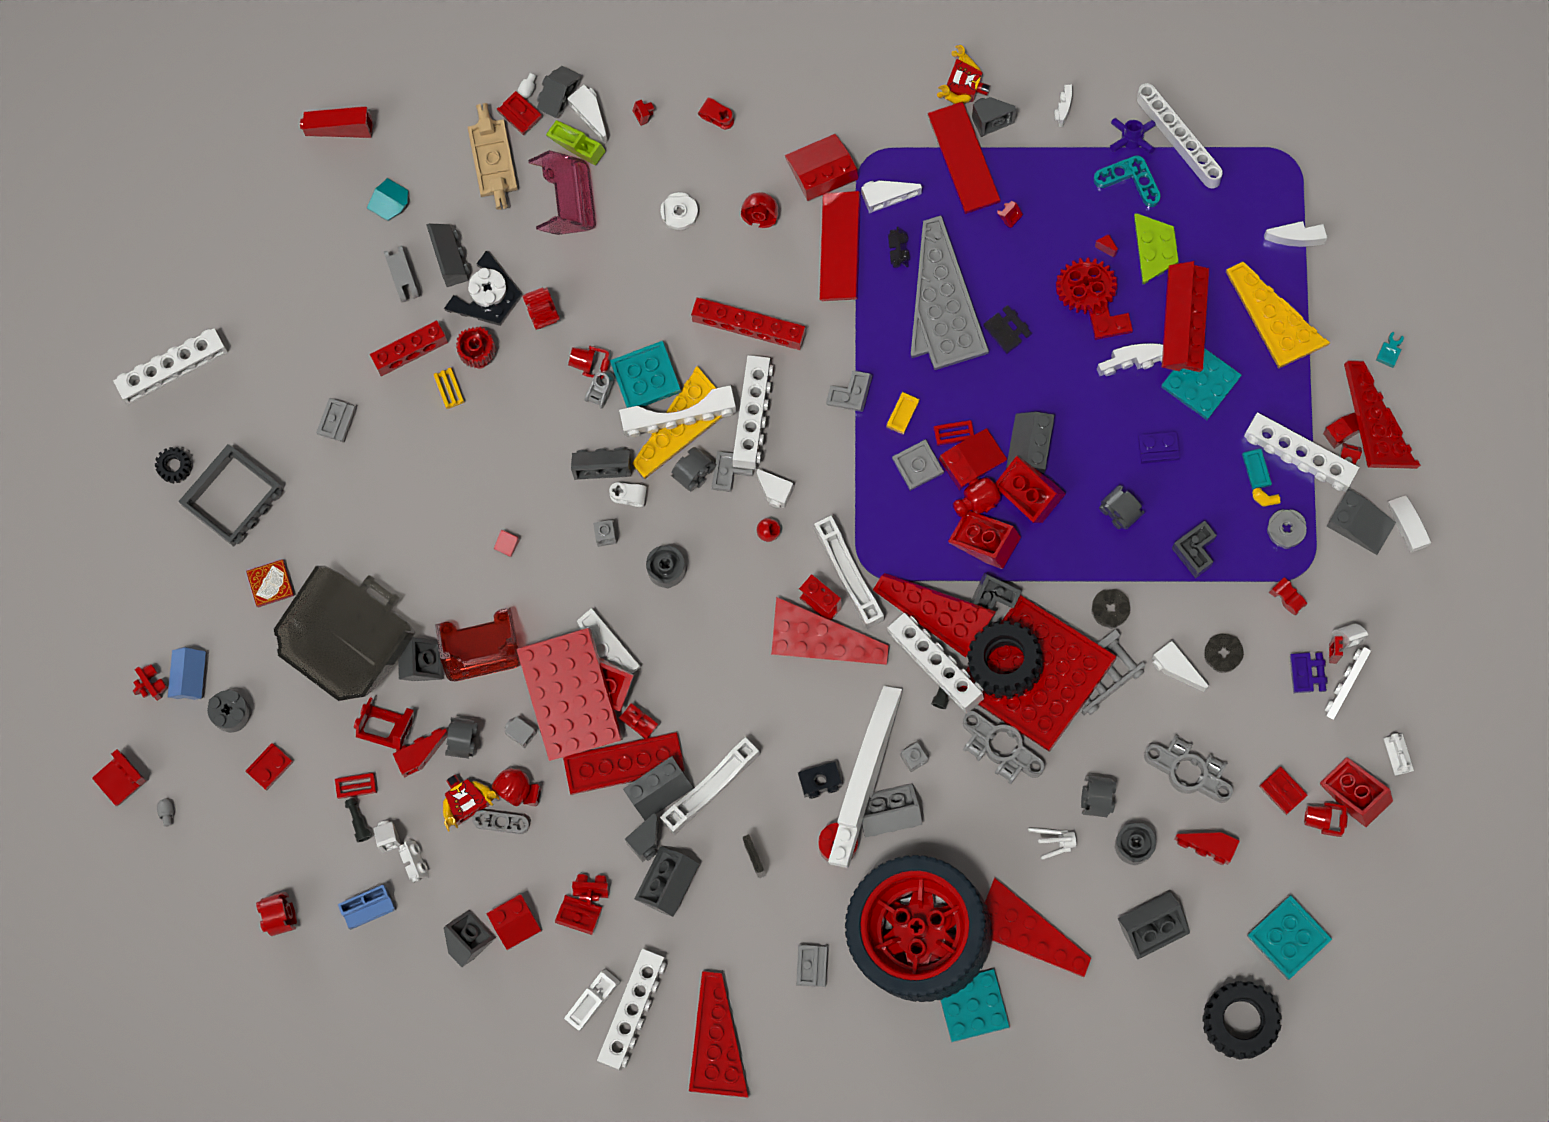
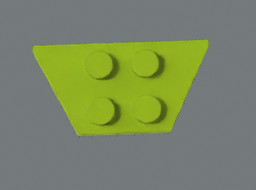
M1134 214L1142 284H1146L1152 278L1163 274L1169 265L1178 264L1174 226L1140 214Z

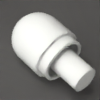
M529 73L527 79H523L518 87V93L524 99L529 98L535 88L533 82L536 78L534 74Z

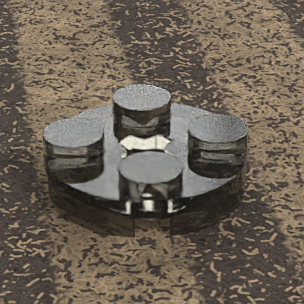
M1117 589L1103 590L1095 596L1092 602L1091 613L1098 624L1113 629L1121 626L1128 619L1130 614L1129 599L1123 592ZM1107 604H1108L1109 606H1111L1112 604L1115 605V608H1114L1115 612H1114V613H1113V612H1110V613L1107 612V609H1108V608L1106 607Z
M1224 633L1210 638L1204 649L1206 663L1219 673L1233 671L1239 666L1244 655L1239 639ZM1222 648L1229 652L1226 658H1222V655L1218 653Z

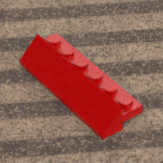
M1194 261L1168 266L1162 368L1180 371L1182 368L1196 372L1203 370L1209 268L1194 265Z

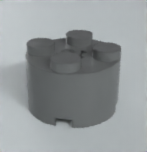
M696 447L687 451L689 455L685 458L682 456L671 472L673 473L671 476L690 492L696 487L700 488L706 481L705 476L710 474L716 467L713 461Z
M1117 486L1101 501L1099 509L1104 515H1109L1113 519L1111 522L1117 529L1123 528L1127 530L1145 512L1139 510L1142 506L1128 491L1124 493L1121 491L1123 487Z
M668 545L654 548L647 556L646 569L650 580L655 585L668 589L681 582L685 575L686 567L684 558L677 548ZM669 564V568L663 569L662 565L667 566Z
M225 690L209 699L207 712L209 719L216 727L229 733L237 732L245 727L250 718L251 711L249 704L240 694L235 691ZM231 708L232 710H230V714L227 715L226 712H228V709Z
M451 717L445 756L469 759V756H474L475 742H472V738L477 736L478 723H474V720Z
M1086 776L1084 781H1088L1087 786H1083L1081 795V808H1085L1082 814L1107 818L1110 813L1114 812L1115 802L1112 801V795L1116 792V782H1113L1111 778Z
M1143 823L1125 825L1115 840L1114 847L1117 855L1122 861L1131 865H1139L1146 862L1156 848V838L1152 829ZM1136 840L1139 841L1138 846H1132L1133 842H1135Z

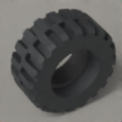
M997 621L990 628L988 625L983 627L984 632L982 634L978 632L974 636L975 641H971L969 645L968 665L973 680L985 690L986 694L990 696L995 694V697L1002 699V695L1006 696L1007 699H1012L1014 694H1018V697L1024 695V690L1030 691L1033 688L1032 684L1038 683L1040 679L1039 674L1043 672L1044 659L1038 639L1035 634H1031L1029 628H1022V625L1017 622L1011 625L1010 621H1004V624L999 625ZM1006 645L1019 648L1024 655V661L1019 669L1010 674H997L990 670L987 660L995 649Z
M1236 981L1224 985L1209 998L1204 1008L1205 1012L1202 1022H1204V1033L1208 1036L1207 1040L1215 1046V1050L1224 1053V1056L1229 1058L1234 1057L1242 1060L1261 1055L1272 1047V1044L1279 1037V1031H1281L1282 1025L1280 1020L1282 1015L1278 1010V1002L1273 1000V995L1270 992L1267 993L1261 985H1254V982ZM1247 1002L1258 1011L1261 1024L1258 1032L1253 1037L1238 1039L1230 1035L1226 1030L1223 1016L1227 1007L1232 1003Z

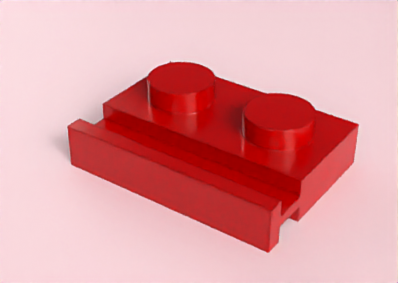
M517 91L506 99L500 108H497L498 113L522 135L542 118V115Z
M271 743L245 772L267 791L293 761Z
M1281 766L1259 786L1286 815L1308 796Z
M565 895L555 923L593 935L602 907L593 904L587 906V902Z

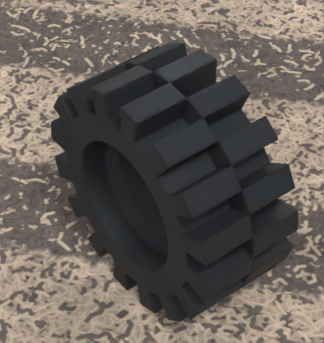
M169 447L170 450L165 448L163 453L159 452L160 457L155 459L157 461L155 463L156 471L164 481H169L174 484V481L180 483L181 479L184 481L186 479L185 476L190 475L189 470L192 469L190 466L192 463L183 450L177 447L176 449ZM178 459L180 461V467L177 471L170 472L167 470L166 465L169 460Z

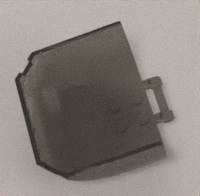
M315 566L274 628V635L277 636L278 656L337 701L366 697L391 670L416 632L404 618L392 610L400 600L398 595H393L375 582L374 578L370 575L359 586L347 576L327 566ZM369 587L388 600L387 604H383L366 590Z

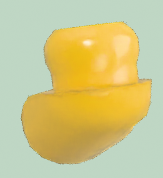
M1255 488L1252 492L1253 499L1261 506L1280 504L1279 494L1268 496L1261 488Z

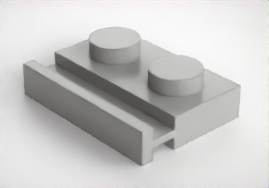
M329 398L316 432L317 435L344 442L356 407Z
M798 945L796 986L825 987L826 946Z

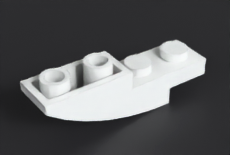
M1137 344L1113 350L1112 359L1098 364L1099 376H1110L1120 368L1128 369L1132 367L1133 363H1135L1137 369H1148L1154 363L1162 362L1163 345Z

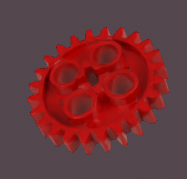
M1087 257L1086 262H1083L1081 258H1079V263L1073 260L1072 266L1066 264V270L1061 269L1060 275H1057L1056 294L1059 295V301H1063V306L1069 305L1070 311L1076 308V313L1083 310L1084 314H1086L1087 310H1090L1093 314L1095 308L1101 311L1102 305L1107 308L1108 302H1113V296H1116L1117 277H1114V271H1110L1109 265L1104 267L1103 261L1097 264L1096 258L1093 262H1090L1089 257Z

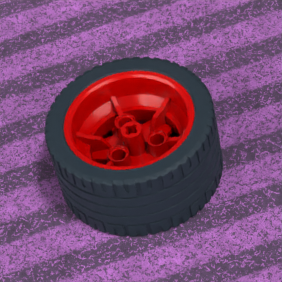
M925 855L897 857L871 870V873L867 874L864 877L865 879L861 880L858 884V888L854 890V895L850 898V905L848 904V912L845 916L847 946L849 947L850 954L853 956L852 959L860 971L871 982L889 994L913 1002L942 1000L967 987L966 985L970 984L973 978L979 974V970L983 968L992 941L990 914L983 897L976 887L962 872L951 864ZM912 894L908 906L896 902L900 898ZM933 895L944 900L948 906L934 908ZM901 913H906L907 920L899 923L898 916ZM936 915H940L942 918L939 925L932 924V918ZM886 919L894 928L883 937V924ZM956 925V937L954 941L946 931L950 930ZM916 944L922 945V951L919 954L913 953V947ZM906 952L908 965L897 961L892 955ZM931 953L942 957L940 961L929 965Z

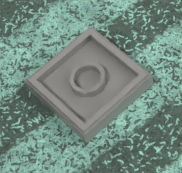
M926 440L892 457L910 491L944 474Z

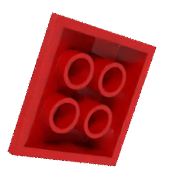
M836 134L785 155L807 201L858 180L857 168Z

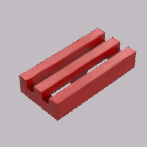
M971 420L933 427L936 446L962 442L974 435ZM968 426V429L939 434L941 430ZM967 433L970 434L969 436L940 440V438L950 437Z
M1335 636L1329 643V663L1337 664L1342 658L1343 652L1340 651L1343 648V644L1340 643L1343 641V636Z
M374 773L335 779L337 798L343 799L377 793ZM370 779V782L340 787V783ZM371 786V789L341 793L344 790Z

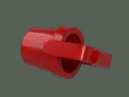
M589 346V349L572 347L568 366L584 371L582 375L593 378L595 374L589 372L594 352L605 353L600 370L608 371L610 360H608L609 351L595 346Z
M1324 803V806H1307L1304 825L1320 829L1321 834L1342 837L1345 828H1347V808L1344 805ZM1332 809L1342 810L1339 821L1340 832L1329 830Z

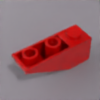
M442 728L431 732L429 737L417 738L413 741L414 744L410 746L403 745L400 750L396 749L393 756L404 778L424 768L447 738L448 731L446 729L442 730Z
M1222 832L1177 834L1174 840L1178 841L1177 844L1183 848L1191 847L1195 849V853L1203 857L1208 855L1214 858L1213 861L1220 865H1228L1231 862L1240 842Z

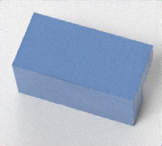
M186 647L172 650L168 698H187L192 700L202 698L206 651Z
M384 885L338 904L340 912L350 930L396 910L389 891Z

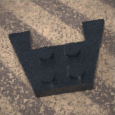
M485 251L477 262V266L481 269L496 270L503 276L506 282V295L504 299L496 305L484 307L474 301L469 305L453 295L444 309L450 313L454 312L461 316H469L501 326L521 299L522 294L490 253ZM491 284L483 286L485 292L487 290H492L490 286Z

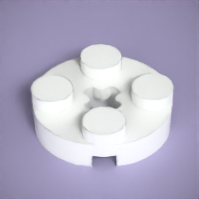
M673 193L661 204V217L668 228L684 230L695 224L698 216L697 204L686 193ZM678 207H681V210H685L681 215L674 213Z
M482 268L471 277L468 290L475 303L480 306L489 307V305H496L504 299L506 295V282L503 276L496 270ZM491 284L490 286L492 290H487L485 292L483 286Z

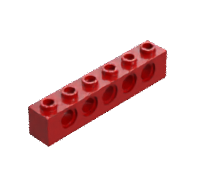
M696 297L691 313L692 322L796 350H801L805 337V326Z

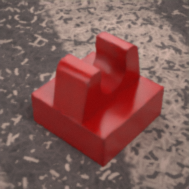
M642 99L634 103L632 112L640 126L647 124L649 116L653 115L652 110H655L652 102L644 104Z
M1013 201L1005 203V208L1002 212L1000 210L997 211L1005 225L1010 228L1023 215L1017 203Z
M1343 443L1341 458L1350 457L1352 459L1351 463L1355 465L1361 457L1362 448Z

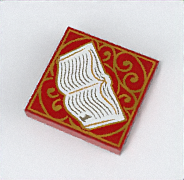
M283 559L246 571L257 608L294 596Z

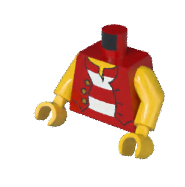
M956 45L955 48L958 49V53L957 51H952L951 55L959 57V59L955 61L947 85L938 87L942 92L937 93V97H945L946 100L953 104L962 101L964 104L969 101L973 102L977 93L987 96L991 85L981 82L983 76L981 69L965 53L962 45Z
M456 775L448 778L446 782L451 789L445 793L446 798L443 800L444 825L447 831H450V826L455 825L458 828V825L471 818L477 811L483 810L489 805L492 806L493 803L491 801L494 798L499 800V796L487 785L478 781L470 782L466 779L460 782Z

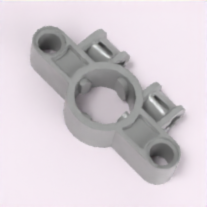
M974 711L965 714L963 727L973 735L963 749L965 752L969 751L977 757L976 760L978 761L986 753L991 761L1000 764L995 774H1000L1006 778L1009 784H1012L1021 771L1032 778L1042 775L1044 770L1043 761L1022 746L1021 735L1015 728L1009 725L995 726ZM970 717L975 718L977 724L970 726L966 720ZM1007 732L1012 739H1016L1017 748L1012 751L1009 757H999L998 753L991 751L989 740L992 741L996 733ZM1033 763L1038 764L1040 771H1031L1030 765Z
M1176 735L1168 750L1156 744L1148 746L1144 753L1145 761L1168 774L1171 785L1177 791L1185 794L1199 791L1219 803H1225L1231 798L1233 794L1231 785L1220 779L1228 763H1222L1214 759L1211 754L1206 762L1197 755L1188 754L1193 744L1183 742ZM1154 750L1158 753L1159 757L1152 759L1148 752ZM1190 761L1194 766H1199L1202 775L1198 779L1197 785L1187 787V784L1177 781L1174 770L1178 769V763ZM1223 788L1227 790L1228 796L1221 797L1218 789Z

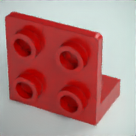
M116 749L111 753L114 759L94 775L92 779L113 804L119 806L142 786L146 780L125 755Z

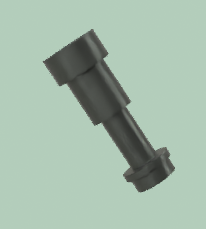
M949 672L945 677L952 678L955 674ZM940 686L936 696L933 697L931 705L939 709H946L948 695Z
M350 798L345 801V808H349L353 818L352 824L355 830L354 836L358 843L364 842L372 836L369 829L366 828L363 817L359 815L356 806L359 804L356 798Z

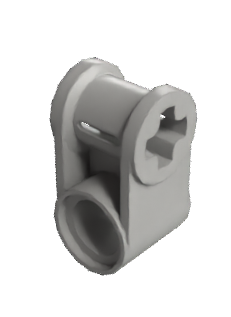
M605 370L595 374L584 401H591L599 405V408L605 406L614 382V376L610 371ZM601 375L606 377V385L601 383Z

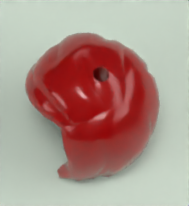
M508 768L497 775L493 781L492 790L513 806H519L529 794V778L519 769Z

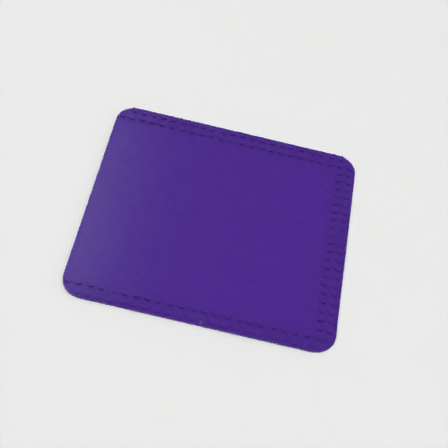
M940 147L884 148L872 153L863 161L858 169V180H856V191L860 193L861 187L870 181L921 184L922 194L869 213L862 194L860 195L858 298L856 299L855 371L869 373L872 375L863 412L855 411V550L861 565L870 574L880 579L885 573L906 581H980L983 574H987L999 581L1280 582L1284 577L1290 581L1307 571L1315 558L1317 550L1314 475L1310 472L1305 473L1299 470L1298 466L1293 463L1284 462L1280 456L1275 453L1270 454L1258 444L1253 445L1249 443L1244 436L1258 412L1313 442L1310 354L1278 369L1226 274V269L1244 262L1309 324L1306 247L1277 244L1264 238L1267 229L1302 221L1305 227L1303 174L1297 162L1289 154L1271 147H1204L1222 169L1219 186L1208 188L1174 147H1154L1155 150L1151 154L1142 147L1136 149L1121 147L1114 152L1110 147H980L998 192L1000 203L967 214L964 213ZM1141 156L1145 160L1160 192V201L1155 207L1146 206L1132 177L1106 188H1099L1094 184L1095 173L1102 168L1130 157ZM1134 162L1133 167L1136 166L1138 174L1141 173L1139 170L1140 164ZM1122 168L1114 170L1117 176H1122L1125 173ZM1100 175L1098 180L1105 182L1107 177ZM1142 177L1139 179V183L1145 186L1149 184V180L1146 177ZM1148 189V199L1154 201L1156 196H1151L1150 189ZM1011 201L1017 203L1023 214L1012 228L1006 226L997 213L998 210L1002 212L1005 208L1004 204ZM1134 214H1140L1174 226L1178 264L1194 261V265L1209 268L1204 348L1242 376L1208 420L1161 388L1173 371L1162 368L1161 361L1154 363L1148 369H1137L1135 363H1133L1132 367L1128 369L1120 368L1110 376H1099L1098 364L1112 359L1113 350L1137 344L1163 345L1168 269L1163 274L1149 280L1148 283L1142 284ZM941 216L989 352L983 356L934 370L929 354L911 358L923 221ZM1107 234L1110 235L1118 248L1116 256L1112 257L1095 247L1096 241ZM1087 257H1089L1090 262H1093L1096 258L1097 264L1103 261L1104 267L1109 265L1110 271H1114V277H1117L1116 296H1113V302H1108L1110 316L1129 313L1132 333L1095 340L1088 310L1086 314H1084L1083 310L1076 313V308L1070 311L1069 305L1063 306V301H1059V295L1056 294L1057 275H1060V270H1066V264L1072 266L1073 260L1079 263V258L1086 262ZM902 392L919 399L918 406L904 435L886 427ZM1028 412L1054 415L1044 476L1053 481L1065 493L1064 497L1043 523H1033L999 491L1001 500L995 505L996 508H992L988 513L983 512L980 515L1014 526L1021 537L1003 569L989 565L950 544L948 540L962 518L957 515L952 504L958 499L962 500L965 498L964 490L968 486L959 491L939 460L941 454L961 442L936 446L933 427L971 420L974 435L987 428L1008 461L1015 415ZM968 426L941 430L939 434L968 429ZM1177 431L1179 460L1141 463L1139 435ZM1268 432L1262 433V436L1264 438H1271V435ZM967 433L950 437L940 438V440L969 436L970 434ZM926 440L944 474L910 491L892 457ZM1280 441V442H1279V445H1280L1281 447H1283V448H1287V447H1288V444H1287L1286 442H1284V441ZM1262 449L1272 485L1261 489L1268 496L1279 494L1280 504L1261 506L1253 499V490L1242 453ZM1296 451L1299 457H1305L1303 451ZM1007 461L980 477L979 480L987 477L995 484L1006 470ZM1117 486L1123 487L1121 489L1122 492L1126 493L1128 491L1142 506L1139 510L1145 512L1127 530L1123 528L1117 529L1111 522L1113 519L1109 515H1104L1099 509L1101 501ZM1283 509L1299 512L1306 521V535L1300 544L1289 549H1284L1274 544L1267 533L1270 518L1274 513ZM1205 521L1217 535L1214 542L1204 548L1213 564L1211 568L1195 579L1172 550V547L1176 541ZM1282 525V527L1284 528L1283 531L1285 533L1292 532L1290 530L1291 525Z

